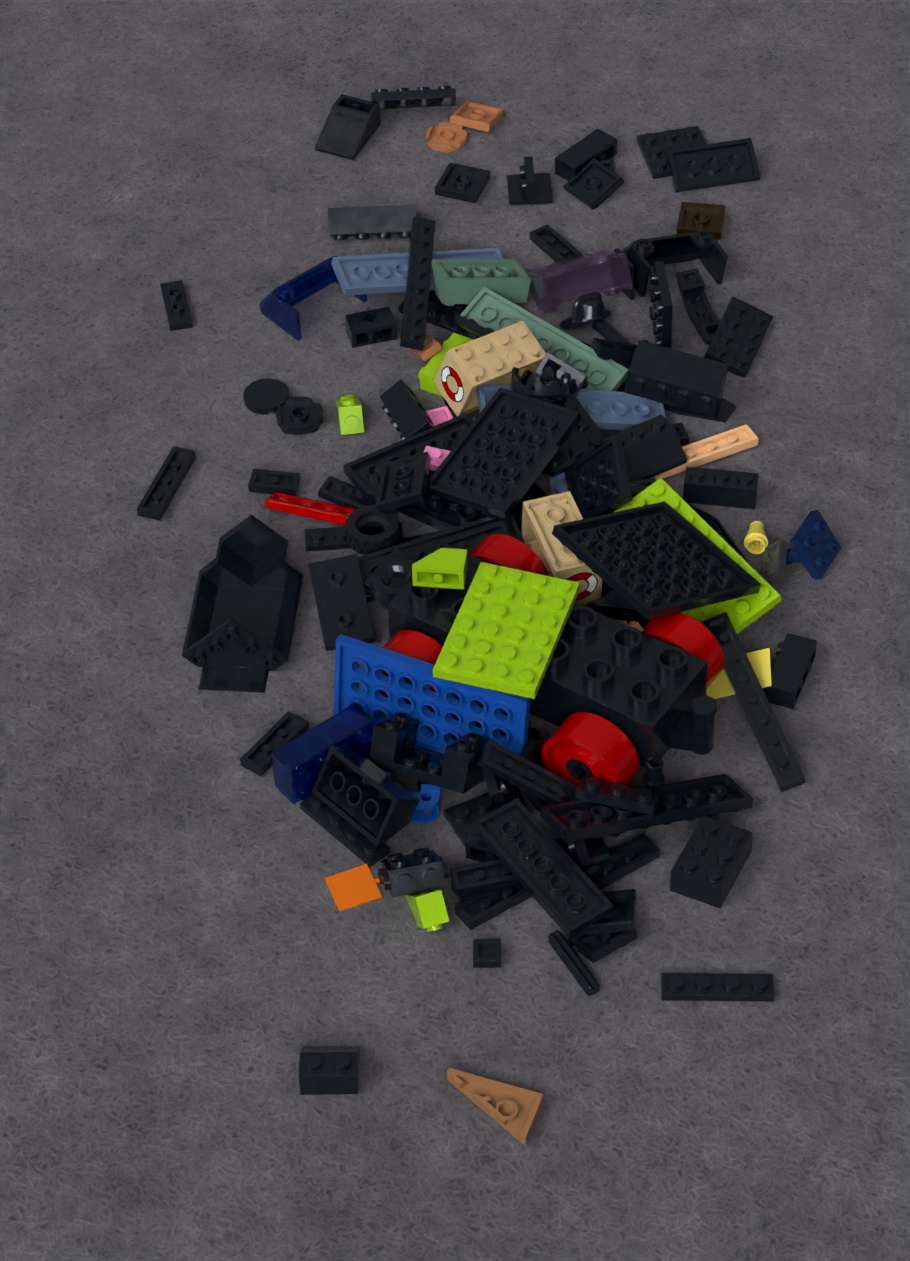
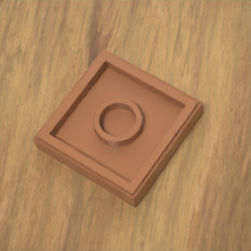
M466 101L450 116V123L490 132L503 118L505 110Z

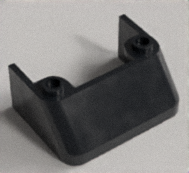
M704 230L639 239L621 250L634 265V287L641 297L646 295L651 266H654V262L663 261L665 265L699 259L718 285L722 284L728 258L716 239L708 231Z

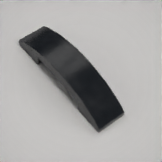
M698 268L676 273L677 283L688 316L702 341L706 345L710 344L721 320H717L705 294L704 281Z

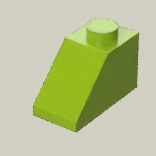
M440 548L412 565L413 586L464 590L468 570L467 549Z
M440 889L405 895L419 928L427 929V932L443 928V923L450 922Z

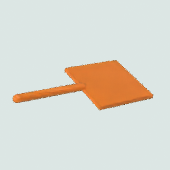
M367 863L324 878L339 911L382 898L376 884L380 882L379 877L373 878Z

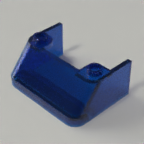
M338 256L326 259L275 288L260 301V312L297 341L301 340L300 313L292 306L334 282L340 285L331 265L332 258ZM367 294L354 295L363 303L367 301Z

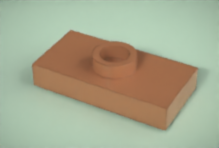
M425 334V344L422 351L411 348L407 349L413 355L426 362L441 351L442 347L438 341Z

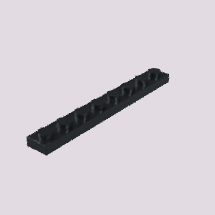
M414 216L411 226L400 346L422 351L425 344L435 221Z
M727 612L704 620L703 625L715 636L722 648L724 655L723 669L780 791L784 792L806 783Z

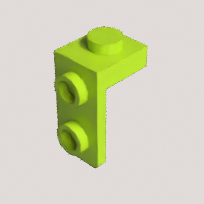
M354 395L340 396V399L335 400L338 409L341 435L364 433L362 405L359 398H354Z

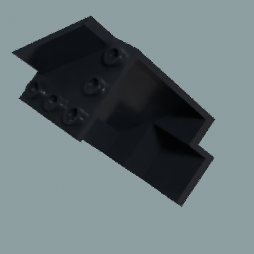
M250 515L220 537L216 559L199 571L182 651L184 658L197 667H203L198 690L265 693L269 671L276 670L286 663L289 658L303 575L285 562L289 541L253 515Z

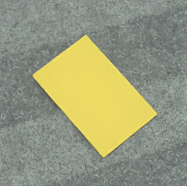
M770 648L746 653L761 687L772 686ZM724 669L706 690V696L717 699L735 695Z

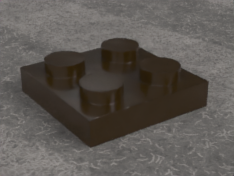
M682 202L677 234L704 230L708 231L715 239L721 240L725 205Z

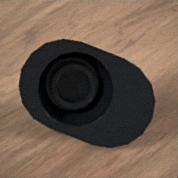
M599 292L584 294L575 301L572 316L561 321L560 327L563 329L580 328L596 320L607 318L612 312L605 309Z

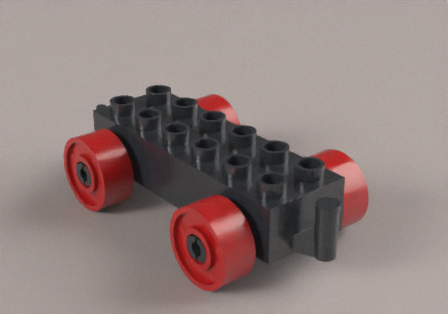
M492 534L485 537L470 554H467L468 570L464 590L413 586L412 565L415 562L403 558H391L387 560L388 577H402L408 583L404 587L392 588L388 587L380 576H372L370 578L371 594L376 601L388 609L390 640L382 648L435 665L480 562L549 576L548 571L541 559L531 548L520 540L504 534ZM444 544V545L442 546V548L459 549V548H454V547H452V546H450V545H448V544ZM574 602L535 699H531L530 704L531 714L559 727L547 740L542 749V760L546 770L576 786L579 785L582 777H594L603 782L612 784L622 783L628 786L637 775L639 765L647 768L646 762L648 758L653 756L662 758L670 748L693 751L699 755L710 753L713 749L717 704L713 698L706 696V690L724 667L723 651L715 636L698 620L681 612L651 619L643 629L644 631L640 632L634 627L627 626L596 612L590 607ZM382 670L383 674L389 677L388 673ZM404 677L407 680V683L412 684L410 679ZM428 685V686L430 687L431 691L436 692V690L434 689V687H432L431 685ZM380 690L383 696L388 697L383 690ZM404 698L406 703L411 705V702ZM428 706L431 712H435L432 707Z

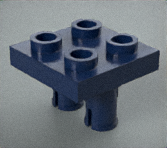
M819 510L810 511L790 540L793 548L787 549L786 564L802 562L812 578L821 579L841 550L840 544Z

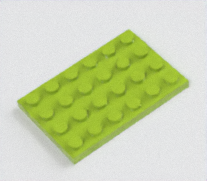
M480 562L434 665L433 677L535 699L579 593L580 582Z

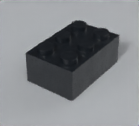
M703 815L671 870L670 891L721 908L752 852L753 832Z

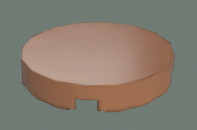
M441 122L436 127L434 125L429 127L426 131L425 139L427 145L433 150L452 152L459 150L467 143V131L463 130V126L451 124L450 122Z

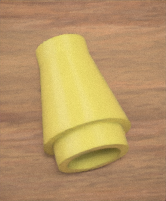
M753 521L750 524L744 539V546L751 554H761L768 547L764 525L760 521Z

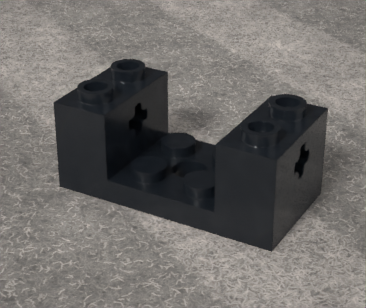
M398 712L374 726L369 760L381 770L462 794L484 780L482 768L477 764L488 740L482 739V736L479 734L468 733L447 746L445 755L435 756L426 749H415L419 720L411 718V715Z

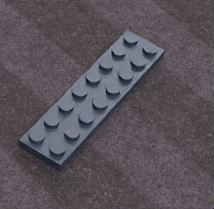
M499 248L433 251L432 259H503ZM409 253L339 256L332 258L331 265L344 296L405 292ZM432 266L429 290H435Z
M483 384L478 386L476 391L480 413L499 388L512 391L511 385ZM581 389L576 396L599 429L623 431L661 414L666 418L663 403L625 392ZM543 397L542 401L552 403L557 400H551L549 398Z

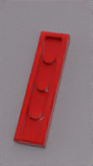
M274 492L265 500V508L341 525H346V519L355 510L279 492Z

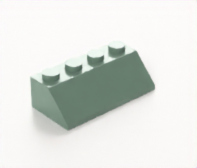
M432 259L431 265L435 294L447 306H454L456 304L469 305L484 286L516 305L517 303L527 302L531 278L515 259Z

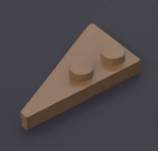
M448 1068L447 1080L520 1143L526 1145L543 1104L544 1094Z

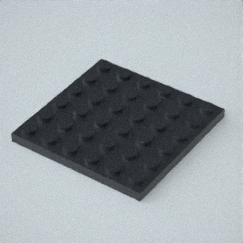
M666 502L554 525L552 535L562 545L574 553L593 573L604 580L610 588L614 589L647 620L759 592L761 584Z

